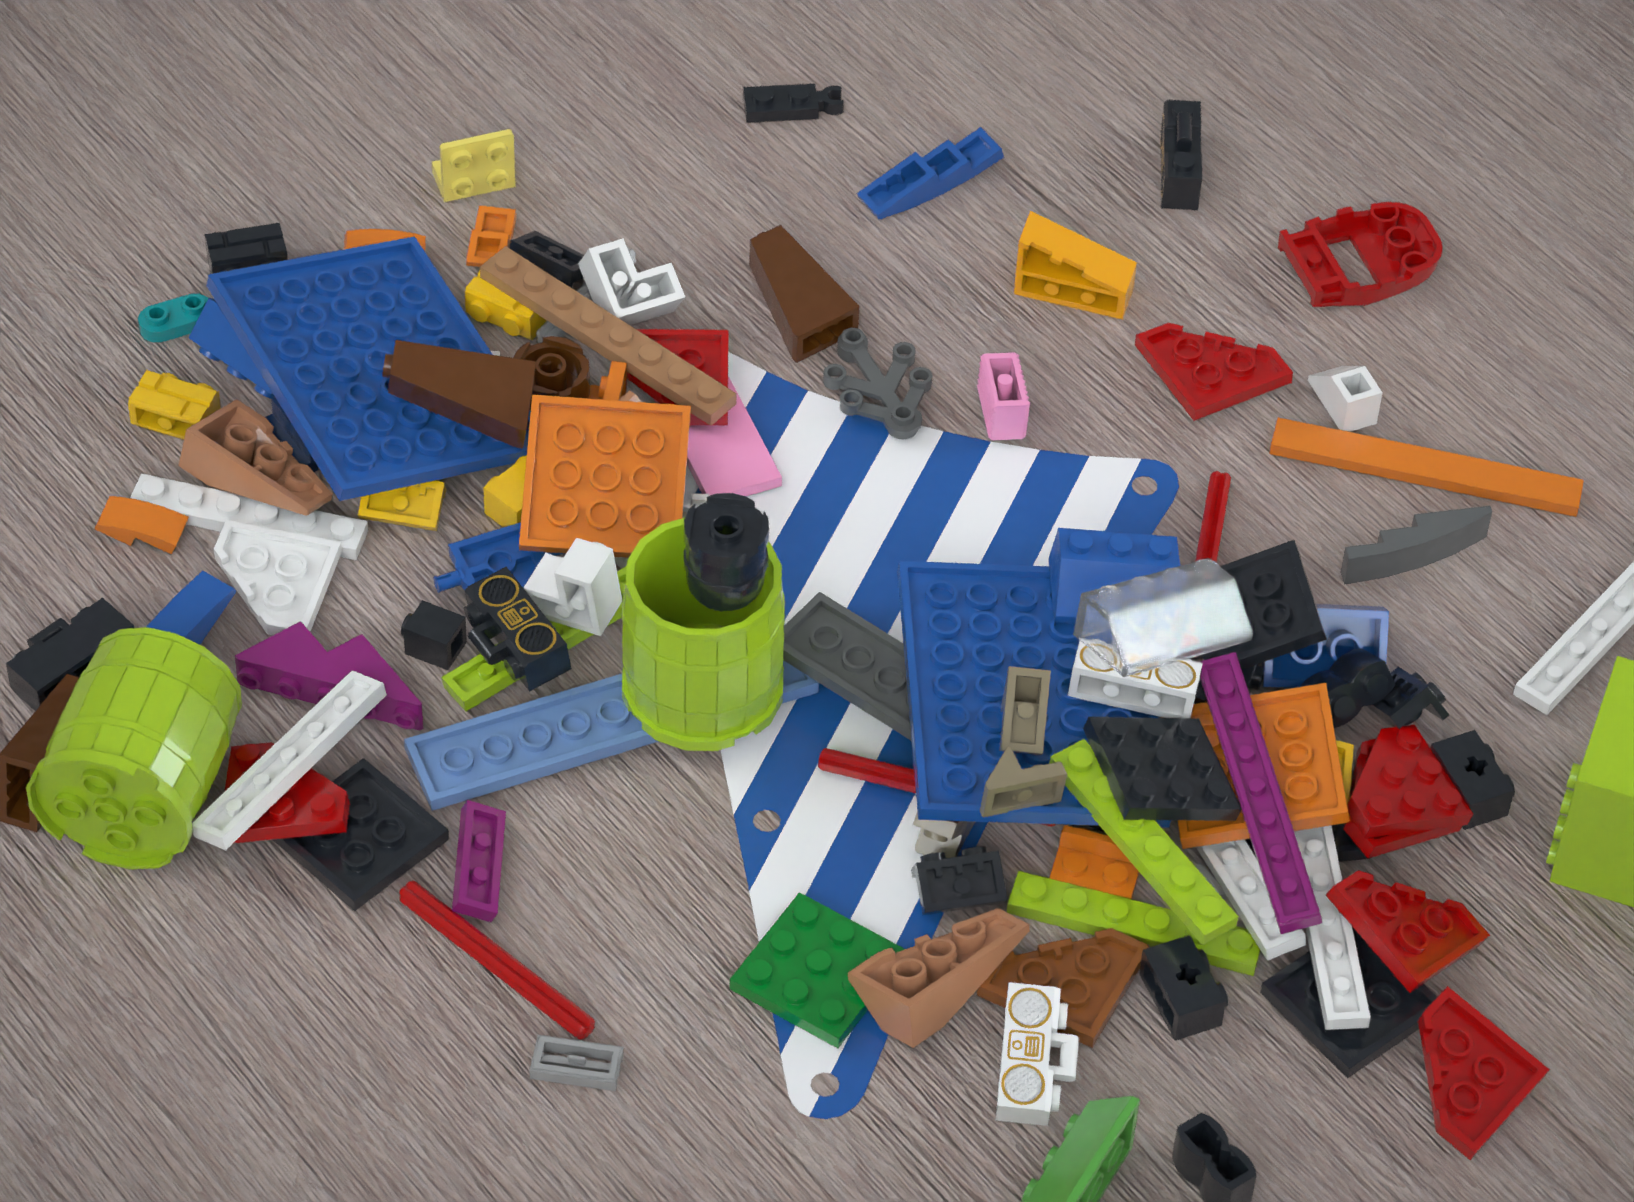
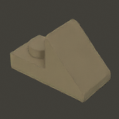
M1008 667L1001 704L1003 719L1000 751H1005L1010 746L1015 753L1043 754L1051 670Z
M1008 746L985 783L980 807L982 817L1061 802L1067 772L1062 762L1046 765L1039 764L1021 769L1011 747Z
M917 811L913 825L920 827L921 830L915 845V851L922 855L944 852L946 858L957 857L975 822L918 820Z

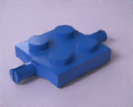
M520 522L448 544L449 556L455 566V571L434 576V585L438 593L457 586H461L465 590L471 584L507 567L524 588L545 553L554 556L565 553L519 550Z

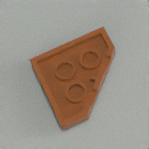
M1110 928L1097 931L1094 937L1072 942L1071 938L1038 945L1037 950L1018 955L1011 951L977 989V996L1006 1009L1009 982L1060 988V1003H1068L1066 1029H1057V1032L1076 1035L1079 1037L1080 1043L1093 1048L1140 970L1143 949L1149 948L1150 945Z

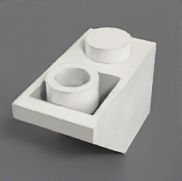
M1340 366L1309 375L1308 382L1339 430L1351 432L1377 424L1382 391L1365 366Z

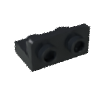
M537 231L511 240L509 249L572 288L573 283L584 279L578 265L584 256L583 254Z
M1400 667L1391 672L1396 683L1393 690L1381 701L1368 706L1370 710L1398 729L1415 722L1422 715L1423 709L1431 712L1441 720H1445L1449 716V713L1442 705L1446 698L1438 687L1431 681L1427 684L1417 672L1411 675Z
M978 846L962 850V856L946 858L944 852L921 856V862L913 866L911 873L912 878L917 880L922 914L928 915L1005 903L1008 899L999 851L987 852L986 846Z

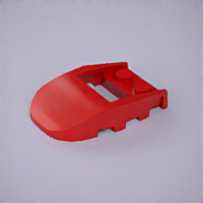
M1400 202L1373 203L1370 210L1356 212L1353 211L1351 206L1337 209L1336 216L1322 221L1318 216L1305 221L1304 230L1289 234L1287 229L1281 230L1278 242L1279 251L1285 252L1308 291L1312 307L1369 305L1398 295L1428 279L1437 267L1443 251L1442 241L1429 219L1417 208ZM1350 240L1376 284L1360 286L1359 282L1350 283L1327 245Z

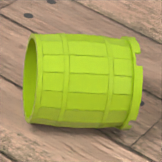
M685 518L661 524L640 539L627 560L626 585L623 592L622 699L628 712L631 711L642 722V729L653 739L682 750L719 751L735 746V739L747 736L753 731L757 735L768 727L783 702L785 596L782 588V564L771 543L768 542L766 546L768 567L765 572L763 587L757 598L746 607L735 611L720 612L709 609L698 602L690 592L687 584L683 557L686 547L684 541Z
M149 627L120 629L102 638L89 665L82 672L72 690V694L47 744L45 757L39 761L26 786L29 808L43 828L58 840H61L65 834L73 841L84 845L85 847L81 854L99 863L126 869L160 868L169 864L174 854L183 853L193 834L192 821L206 800L207 794L219 771L226 750L230 745L231 734L237 715L242 707L240 685L228 666L204 646L172 632Z

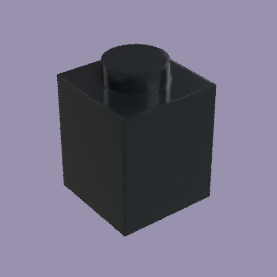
M422 600L413 614L409 613L405 617L401 626V635L404 636L405 654L449 670L467 643L466 617Z

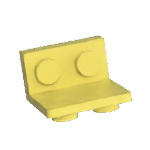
M511 129L442 143L440 145V160L432 161V173L444 202L516 187L514 135Z

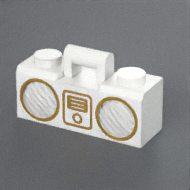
M1081 636L1073 665L1068 696L1163 718L1190 719L1203 663L1192 661L1185 656L1163 654V648L1126 640H1123L1122 645L1111 643L1103 638L1092 639Z
M1011 982L1008 984L995 1121L1048 1126L1050 1111L1058 1112L1061 1085H1052L1053 1080L1066 1082L1076 1080L1079 1037L1071 1034L1057 1033V1029H1066L1068 1003H1060V988ZM1050 1047L1061 1048L1059 1066L1049 1065Z

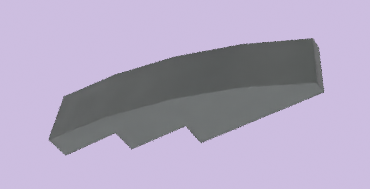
M1491 506L1414 514L1411 527L1380 530L1378 542L1375 544L1345 547L1340 572L1344 585L1386 578L1422 568L1466 549L1487 537L1492 515Z

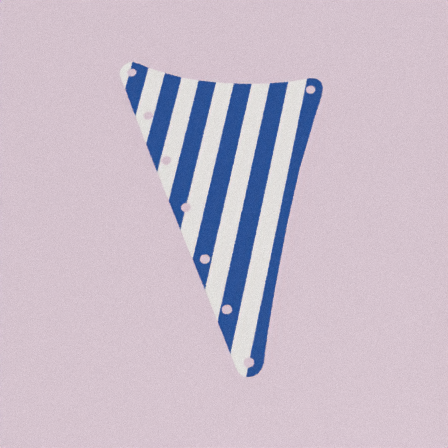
M728 352V376L782 476L781 487L746 497L755 501V508L761 511L762 514L765 512L768 516L769 542L782 564V588L785 596L784 624L789 622L816 594L821 592L903 643L897 576L899 561L1049 566L1048 558L1058 528L1152 535L1173 503L1179 489L1177 473L1168 464L1152 459L1086 456L986 441L921 426L912 438L896 439L888 433L884 422L860 415H846L841 412L839 401L808 391ZM687 466L684 499H692V494L702 493ZM1141 476L1150 477L1157 483V490L1150 495H1140L1133 490L1132 482ZM819 683L818 693L781 704L771 724L756 735L753 731L747 736L735 739V746L721 750L759 942L799 892L904 949L915 946V938L926 934L931 939L933 938L944 912L928 915L922 914L917 880L912 878L911 873L913 866L921 862L920 857L923 856L915 851V845L921 830L920 827L913 825L917 813L916 793L823 771L818 768V760L822 749L829 748L914 769L911 740ZM763 810L773 811L779 815L781 819L780 825L776 830L770 832L761 831L753 823L754 816ZM988 822L974 823L957 857L962 856V850L977 846ZM868 1010L838 1049L773 1013L787 1091L794 1107L808 1117L821 1119L842 1116L856 1107L865 1094L889 1035L882 1031L870 1011ZM820 1073H831L837 1077L839 1089L834 1095L827 1097L819 1096L811 1088V1080L814 1076Z

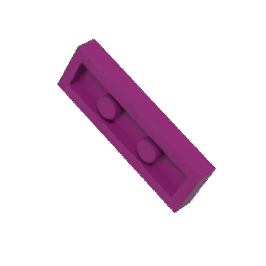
M467 800L461 808L452 902L453 912L487 922H492L498 914L506 811Z

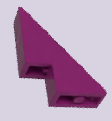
M300 621L235 655L237 681L240 685L248 689H259L281 695L287 699H298L317 704L351 671L383 682L387 695L363 718L392 723L404 729L419 731L423 729L422 703L363 634L327 652Z

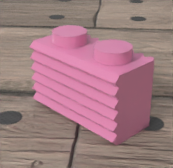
M1015 352L983 354L980 356L981 362H979L980 373H978L977 389L988 438L991 440L1023 439L1027 431L1030 402L1028 401V391H1026L1025 381L1023 380L1024 375H1022L1023 370H1021L1019 355Z

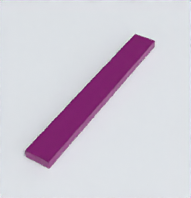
M1236 652L1199 661L1203 663L1200 681L1234 789L1242 808L1241 811L1280 934L1322 924L1321 913Z

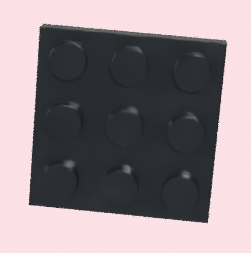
M1295 540L1180 581L1203 660L1236 652L1241 670L1327 640Z
M1088 717L1083 730L1100 768L1107 778L1111 792L1124 820L1236 821L1242 808L1199 719Z
M364 758L332 781L346 790L350 802L346 832L273 840L354 911L449 840V830Z
M1353 927L1371 1017L1368 1028L1325 1030L1310 951L1262 982L1260 991L1347 1079L1419 1029L1418 1020L1422 1013L1437 998L1425 984L1409 993Z

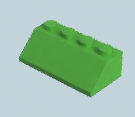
M1134 1096L1092 1100L1087 1103L1080 1115L1074 1113L1065 1127L1063 1143L1060 1147L1054 1145L1050 1149L1043 1164L1044 1173L1039 1180L1031 1179L1023 1194L1022 1202H1099L1133 1147L1140 1099Z

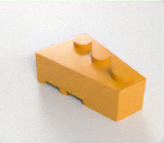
M1030 211L1018 243L1014 294L1123 320L1134 289L1137 262Z

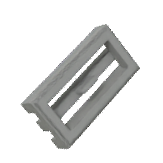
M538 1035L530 1066V1079L616 1091L617 1079L620 1075L621 1062L624 1056V1047ZM544 1051L567 1054L568 1057L549 1055L543 1053ZM585 1057L611 1061V1063L585 1060Z

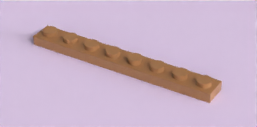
M505 246L480 266V277L609 361L627 363L628 373L676 404L691 406V413L710 426L736 405L737 393Z

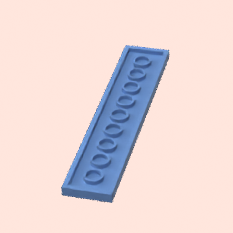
M783 660L782 704L818 693L819 682ZM618 674L404 739V747L431 811L659 741L647 734L642 729V722L631 711L628 712L622 699V674Z

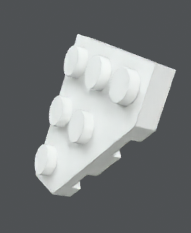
M226 519L214 547L215 560L268 635H275L300 621L311 631L341 556V542Z

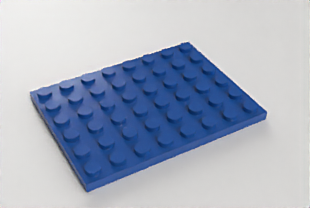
M415 236L209 274L207 288L339 501L513 464L520 457L527 455L530 410L524 447L522 449L513 447L388 393L390 378L382 377L385 354L394 353L395 340L493 355Z
M899 561L897 576L918 820L1099 825L1093 819L1089 810L1081 805L1066 786H1064L1061 802L982 817L980 807L985 783L1004 751H1000L1003 719L1001 704L1009 666L1051 670L1043 754L1034 755L1013 752L1021 769L1039 764L1046 765L1050 762V756L1082 739H1085L1090 745L1083 730L1088 717L1159 718L1150 714L1068 696L1073 665L1081 636L1092 639L1103 638L1111 643L1122 645L1123 640L1149 645L1146 625L1127 627L1121 624L1113 626L1054 621L1049 566ZM1155 820L1160 827H1170L1171 820Z

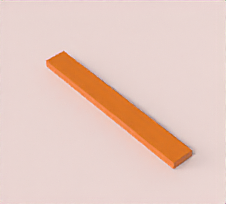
M1279 417L1277 418L1269 453L1577 517L1584 483L1583 479Z

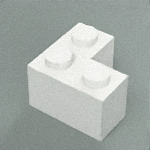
M624 239L589 248L578 263L593 302L628 325L672 313L685 298L672 263L637 273Z
M579 538L575 539L566 555L562 558L545 553L524 586V590L548 620L598 636L603 634L622 603L613 549L599 542H589Z

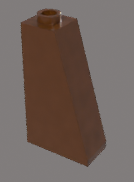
M782 225L766 232H761L756 237L750 239V269L795 363L838 343V337L844 330L848 328L858 329L860 306Z
M395 340L394 353L385 354L382 377L390 378L388 393L513 447L523 449L536 361Z
M66 674L0 752V822L38 832L42 827L29 808L26 786L39 761L45 757L47 744L79 677Z

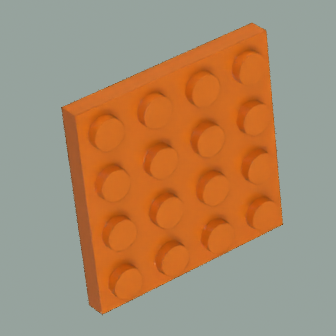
M532 395L519 550L566 554L575 539L579 538L589 542H599L612 548L614 557L629 558L640 539L661 524L682 519L691 406Z
M1326 683L1250 695L1293 830L1299 831L1349 823ZM1208 703L1194 704L1190 719L1200 720L1237 798ZM1242 811L1236 821L1178 820L1182 849L1250 838Z

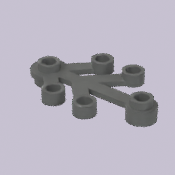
M848 328L838 337L837 354L845 362L856 363L867 381L848 376L843 366L831 364L826 366L823 371V384L831 390H845L840 395V410L842 413L850 416L860 415L884 422L885 428L892 437L904 440L912 438L921 428L922 414L917 408L924 393L932 387L933 375L929 369L924 367H917L911 370L909 374L910 389L901 403L895 393L907 368L915 362V347L908 342L895 344L892 353L893 362L884 377L868 352L867 337L860 329ZM863 396L878 399L884 406L863 402Z

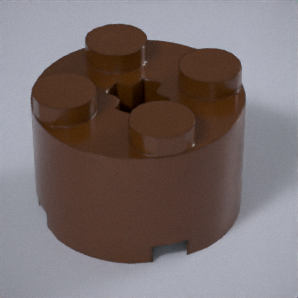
M557 336L542 337L541 343L531 345L530 341L516 351L513 358L536 361L532 395L589 399V360L583 354V349L574 341Z

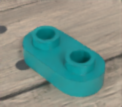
M187 294L144 308L138 316L141 336L147 341L159 343L190 334L209 298L202 294Z

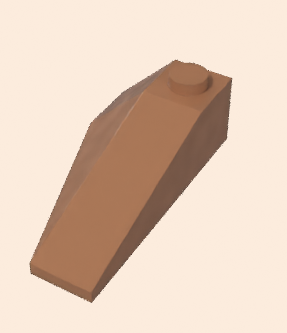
M237 399L186 429L179 467L208 486L305 516L331 501L333 493L308 465L299 464L292 456L293 448L287 441L280 442L272 433L274 426L265 417Z
M997 908L953 924L951 933L935 939H931L927 934L915 938V946L895 953L892 948L880 951L848 972V980L882 1031L914 1048L948 1023L1030 931L1029 924Z

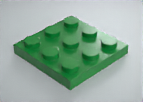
M799 892L730 978L729 989L838 1049L868 1011V1008L848 980V972L880 951L892 948L897 953L905 949Z

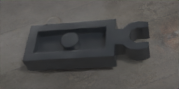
M815 83L743 87L746 123L819 119V112L823 111L829 115H840L843 113L844 105L843 100H841L842 89L840 86H828L823 90L816 91Z

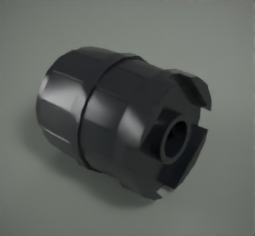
M716 493L707 496V502L699 505L697 508L695 503L689 508L684 519V541L686 547L683 557L687 584L692 595L707 608L720 612L735 611L746 607L757 598L763 587L765 572L768 567L766 547L769 542L768 516L765 512L762 514L761 511L756 509L755 501L746 496L734 493Z

